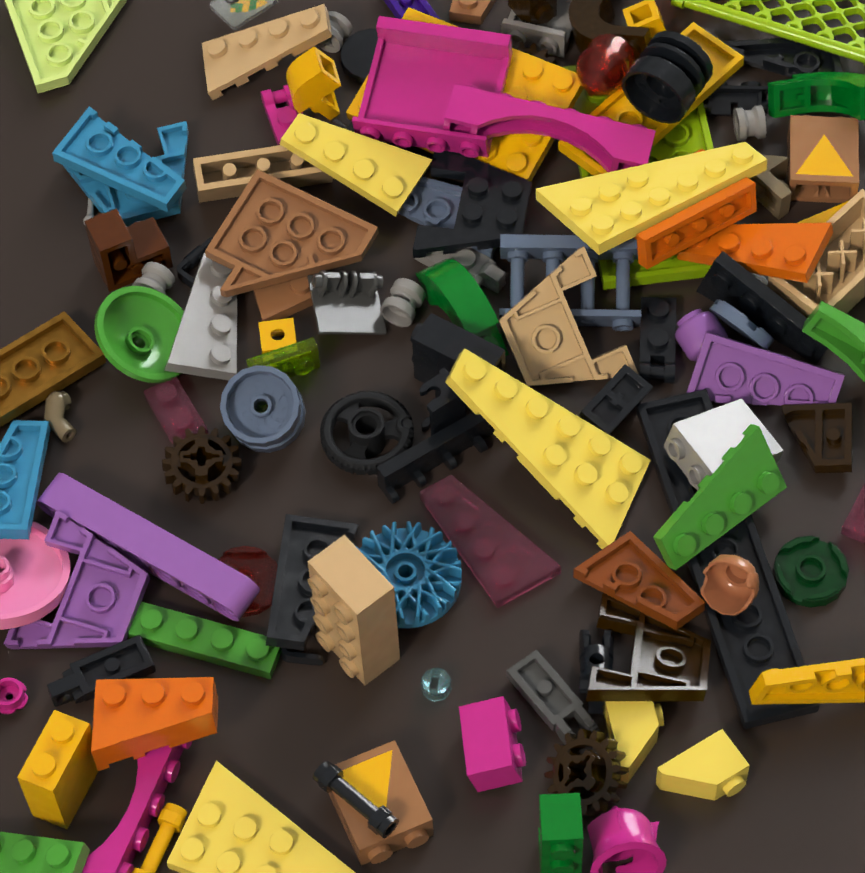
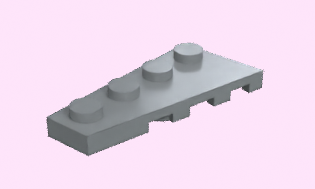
M205 253L200 260L164 371L229 381L237 374V295L230 297L221 296L220 289L232 269L207 258Z

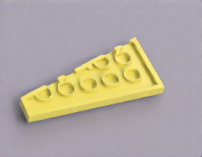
M741 142L536 188V200L600 255L745 177L750 179L766 171L767 159L748 143Z
M464 348L455 361L445 383L475 415L480 414L495 429L493 434L502 443L506 441L518 454L516 458L555 500H561L575 515L573 519L581 528L587 527L599 540L596 544L601 549L613 543L651 460Z
M217 760L167 860L168 868L179 873H356Z

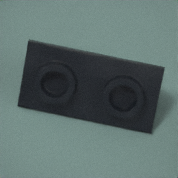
M755 81L743 82L741 86L728 85L727 82H724L703 101L705 113H707V116H731V104H737V108L741 107L744 110H751L755 105H762L765 114H768V100H762V98H767L768 86H761V83Z

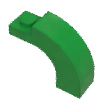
M813 72L792 75L793 79L768 82V115L773 118L811 112H836L850 115L860 121L865 120V74Z
M444 259L415 273L421 287L425 290L429 305L439 306L448 315L453 324L505 349V356L509 355L496 326L499 320L490 302L476 280L463 265L454 259Z

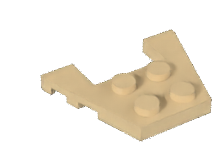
M585 246L578 248L499 319L501 328L527 386L613 378L625 364L638 374L627 345H622L591 359L564 296V290L597 276Z

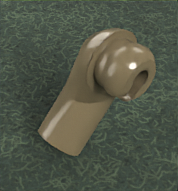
M54 391L46 399L44 421H49L50 429L63 442H68L74 438L77 432L64 418L65 411L70 408L68 404L72 403L71 397L64 391Z

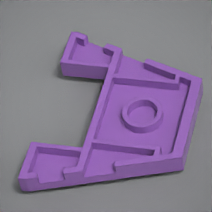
M56 511L44 541L47 546L79 555L53 623L39 619L28 625L9 629L4 645L9 649L111 647L127 640L128 631L148 586L149 574L112 547L109 548L95 538L88 530L83 527L81 528L71 521L64 513Z

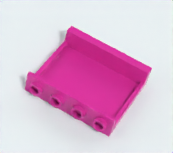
M379 16L376 25L378 40L358 117L353 116L352 118L354 132L378 141L394 143L396 146L403 148L415 146L427 148L436 153L444 151L460 153L469 158H476L478 156L488 157L492 138L487 139V136L443 130L444 116L454 83L463 86L473 85L481 90L493 93H503L513 53L511 35Z

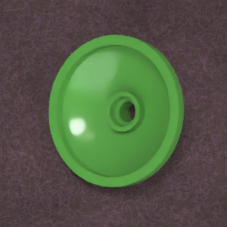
M127 286L109 294L99 306L94 324L97 342L109 362L125 375L148 383L167 382L182 374L164 371L184 312L182 308L165 294L143 286Z

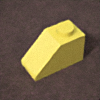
M604 701V719L610 739H615L618 742L614 751L617 750L626 754L625 758L619 762L620 766L629 768V772L620 777V780L626 784L629 783L657 743L659 727L664 726V717L660 703L654 704L653 701Z
M721 729L657 768L656 785L663 791L715 801L725 794L728 797L733 796L745 787L750 765L724 730Z

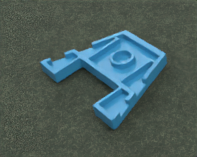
M186 121L157 128L164 155L157 156L156 158L183 179L189 135ZM64 166L100 213H106L117 208L126 227L154 217L156 220L181 213L182 195L170 211L166 212Z

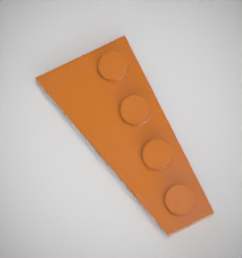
M832 223L732 224L676 255L678 260L712 265L714 260L724 251L750 273L808 283L833 234Z

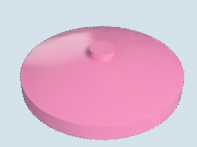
M34 521L32 522L29 540L0 539V630L25 626L48 615L61 603L70 580V558L68 552L47 546L44 540L49 529Z

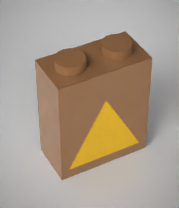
M790 115L787 134V157L789 158L787 185L792 192L791 201L844 203L858 193V119L843 116Z
M395 740L335 764L343 771L344 780L378 808L384 805L399 819L395 830L387 838H382L368 828V820L333 790L328 793L361 866L369 862L372 864L381 863L391 857L393 852L405 847H419L426 843L429 837L434 835L433 819Z

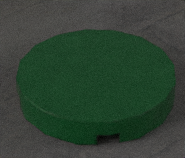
M804 536L797 537L782 546L775 558L772 574L778 590L786 599L796 605L810 608L826 606L838 599L846 587L849 568L845 555L838 546L830 541L826 543L820 541L819 537Z

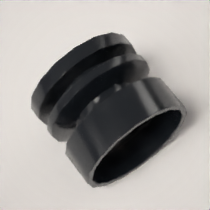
M662 31L653 36L640 54V58L636 60L622 80V89L629 102L646 117L661 123H676L684 117L695 101V97L698 96L713 75V65L707 53L689 37L677 32Z

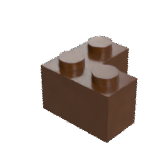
M116 208L84 221L94 263L109 292L134 283L137 278L142 276V268L147 262H157L168 269L173 267L169 245L154 217L137 221L126 227Z

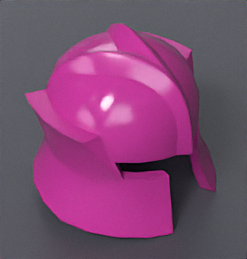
M613 806L610 811L594 819L587 826L594 855L590 873H603V863L625 860L633 857L632 862L616 867L615 872L663 873L666 868L667 859L665 853L656 842L659 821L650 822L642 812L629 808H618L617 806Z

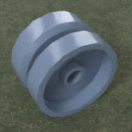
M256 365L242 369L228 381L221 396L220 410L225 425L240 444L255 452L271 453L286 448L297 439L304 427L306 409L302 395L287 374L272 366ZM266 404L268 405V408H267V410H266L265 412H263V413H258V412H257V411H262V406H263V405H266Z

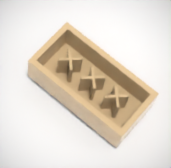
M861 189L826 222L832 223L833 234L808 283L768 276L767 287L806 318L809 317L821 300L847 314L865 297L864 189Z
M343 535L307 561L310 576L307 581L312 591L310 601L314 607L315 615L313 620L317 626L315 636L324 650L327 652L333 650L340 658L339 663L349 677L354 678L356 676L366 686L400 660L395 590L393 585L360 550Z

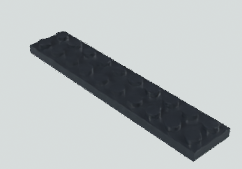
M706 389L637 405L636 413L671 515L683 501L689 502L697 493V489L689 483L683 471L669 457L664 448V443L673 423L713 409ZM749 515L687 562L697 593L703 600L704 598L700 592L705 579L703 571L709 562L721 554L738 555L748 560L758 573L759 591L755 600L746 610L736 616L722 615L710 608L706 602L704 611L743 729L812 714L819 710V703L752 705L749 689L762 672L775 668L786 669L805 666L752 515Z

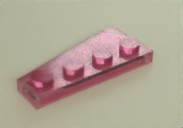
M449 475L420 491V499L448 539L451 540L453 546L457 548L458 553L497 608L561 574V566L454 476Z

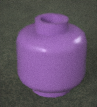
M696 309L686 314L677 322L679 328L675 332V339L691 361L697 360L706 331L728 338L727 332L718 318L710 311L702 312L701 309Z

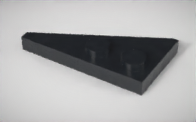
M771 38L723 42L744 56V64L793 78L792 75L802 73L842 72L839 55L788 39Z

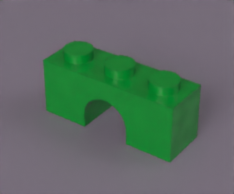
M580 793L539 794L540 827H538L540 873H582L584 838Z

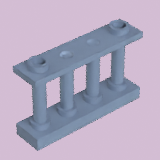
M500 234V259H507L508 262H511L510 308H499V319L524 297L525 262L528 259H542L546 263L547 277L563 262V259H567L578 248L585 246L594 270L595 263L598 260H613V263H616V310L595 309V277L581 283V309H570L577 326L612 327L615 331H631L633 327H640L641 310H630V263L638 260L637 240L632 238L598 255L577 235Z

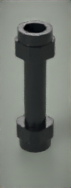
M329 761L323 762L314 772L313 780L325 792L330 793L333 790L368 820L369 829L376 835L387 838L397 827L399 819L384 805L378 808L344 780L343 771Z

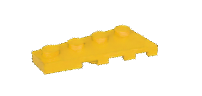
M865 658L766 670L759 675L749 689L752 705L865 703Z

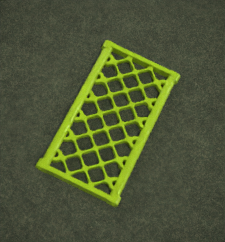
M671 0L672 6L681 9L684 7L852 59L864 63L865 66V38L860 37L856 33L857 30L865 29V4L860 3L858 0H849L854 7L845 9L839 8L835 3L843 0H802V2L789 4L785 0H776L781 7L772 9L766 8L763 2L770 0H729L730 2L724 5L711 2L710 0ZM756 5L760 11L752 15L741 11V7ZM828 5L833 11L819 13L815 7ZM805 9L808 10L812 16L798 18L794 14V11ZM785 14L791 21L781 24L772 21V16ZM858 14L864 21L850 23L845 16ZM838 19L843 26L830 28L824 21ZM817 24L822 31L817 32V34L804 31L803 26ZM846 33L853 39L846 44L834 40V36Z

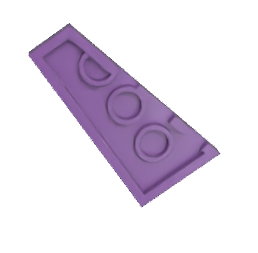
M706 331L686 393L706 389L710 401L715 403H730L741 398L747 404L764 406L836 403L845 375Z

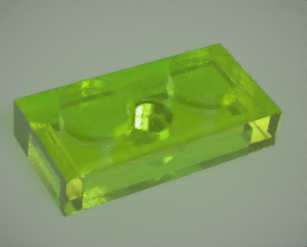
M314 337L246 359L247 368L256 365L272 366L287 374L289 378L297 375H306L314 369L320 368L319 351Z

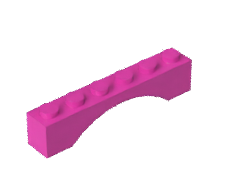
M455 83L444 116L443 130L487 136V139L508 134L549 136L568 142L583 150L600 163L607 172L648 164L656 130L647 129L640 124L630 125L614 121L606 116L596 117L580 113L571 108L562 109L546 105L541 101L523 100L507 93H493L481 90L473 85L463 86Z
M193 741L169 748V745L145 752L146 756L137 759L136 785L129 807L117 828L101 846L88 855L82 873L133 872L134 866L132 862L137 851L142 852L147 844L149 824L153 816L158 817L163 809L165 802L164 791L168 783H173L178 776L180 770L179 758L184 749L190 748Z

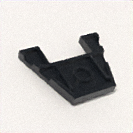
M448 151L442 153L434 152L431 164V177L464 180L454 228L418 224L413 245V258L426 257V253L443 251V255L453 254L459 248L474 246L477 247V250L500 247V234H523L532 191L531 181L475 158L465 157L460 153Z

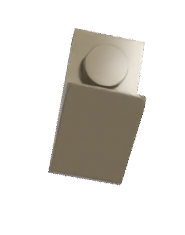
M763 155L767 159V170L750 179L756 183V199L779 220L789 213L792 192L783 181L787 176L789 158L785 156Z

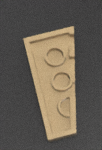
M325 4L203 42L202 51L207 91L212 101L223 95L221 91L233 84L239 87L249 82L248 76L265 68L266 71L275 68L278 66V62L287 55L291 54L295 57L331 38L332 31L329 13Z

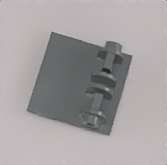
M320 270L319 274L314 273L307 276L318 334L386 335L387 332L384 318L380 312L381 304L377 290L383 287L382 275H377L375 271H371L370 273H359V276H357L356 271H350L347 276L346 271L326 272L325 270Z

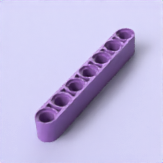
M59 472L36 502L52 518H54L56 511L64 513L71 521L81 528L83 527L88 530L95 538L109 548L112 547L141 569L233 621L241 619L260 592L258 585L246 575L66 474Z

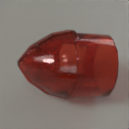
M611 34L599 35L592 39L576 62L579 84L589 93V96L605 97L619 89L622 90V80L633 66L635 60L632 48L625 40ZM627 58L629 60V67L627 66L626 62Z

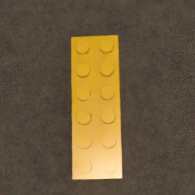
M692 22L680 34L689 37L707 53L713 65V75L698 96L695 97V101L679 122L672 124L661 123L646 117L629 102L622 86L589 115L596 117L606 116L617 122L630 125L640 124L647 129L656 130L653 142L654 147L743 66L744 56ZM562 140L558 142V150L591 175L607 173L600 163L583 150Z

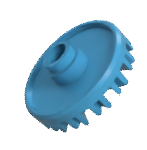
M410 521L406 522V528H397V523L392 522L391 529L387 525H383L382 533L375 535L374 531L371 530L370 538L364 537L362 539L360 552L394 587L398 628H416L430 624L441 618L451 609L461 589V560H458L457 548H452L451 540L448 543L443 540V533L441 531L435 533L433 527H430L429 532L424 531L420 522H417L413 528Z

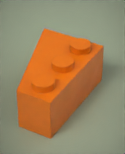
M214 677L96 680L91 753L97 770L101 771L110 768L109 764L133 757L134 760L146 756L145 752L169 745V748L217 733L218 693Z

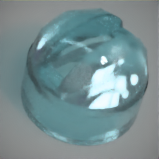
M430 668L425 671L421 678V691L423 695L431 701H441L449 696L452 689L449 674L441 668ZM434 677H439L438 690L431 689Z

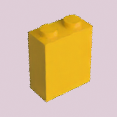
M56 710L51 714L17 777L32 816L64 829L69 828L98 773L91 753L92 729L90 723Z

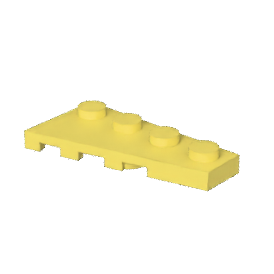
M301 113L297 115L280 141L281 146L395 217L433 160Z

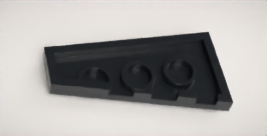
M724 251L714 260L697 289L698 293L713 302L716 299L724 300L746 315L758 328L764 329L773 339L812 363L816 364L822 358L828 348L802 332L804 322L807 319L804 315Z
M286 514L266 646L304 651L316 625L313 620L315 615L314 607L310 601L312 591L307 581L310 578L307 561L343 535L353 543L358 533L359 524Z

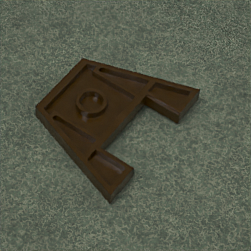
M603 593L599 606L597 628L633 635L629 674L592 666L586 701H704L708 683L711 640L682 627L675 630Z

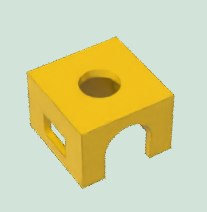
M293 318L258 322L264 365L299 360ZM285 335L281 340L272 339L273 336ZM283 354H287V355H288V357H281V358H274V357H273V356H275V355H283Z

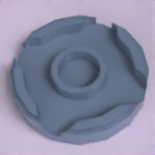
M716 299L709 308L720 320L755 346L767 350L774 342L771 335L764 329L758 328L746 315L724 300Z

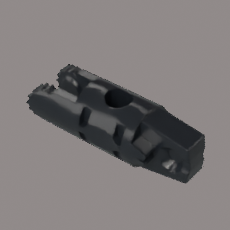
M580 630L579 693H587L592 666L613 670L614 633L612 630H604L602 645H591L589 630ZM588 701V713L604 714V701Z

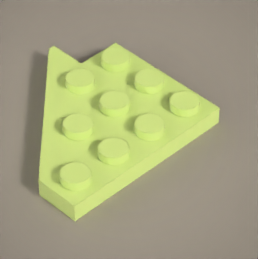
M4 0L38 94L69 85L127 0Z

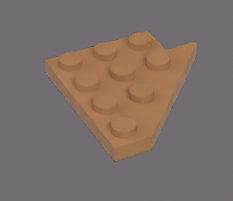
M257 169L209 243L205 254L207 258L232 269L220 289L221 296L230 297L319 273L320 270L327 271L360 262L365 257L379 232L377 226Z

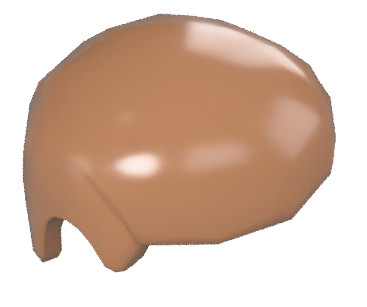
M721 554L709 562L703 571L705 579L700 589L701 595L710 608L722 615L736 616L750 606L758 594L759 576L755 567L748 560L738 555Z

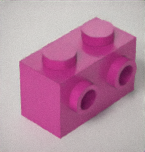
M504 696L459 706L467 777L477 792L523 782L521 767L526 766V756L522 744L517 742L516 732L522 731L517 709H511Z

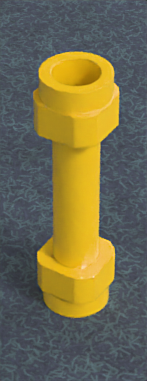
M166 803L157 819L160 827L141 868H134L132 873H156L174 832L180 833L187 816V811L184 808L173 803Z

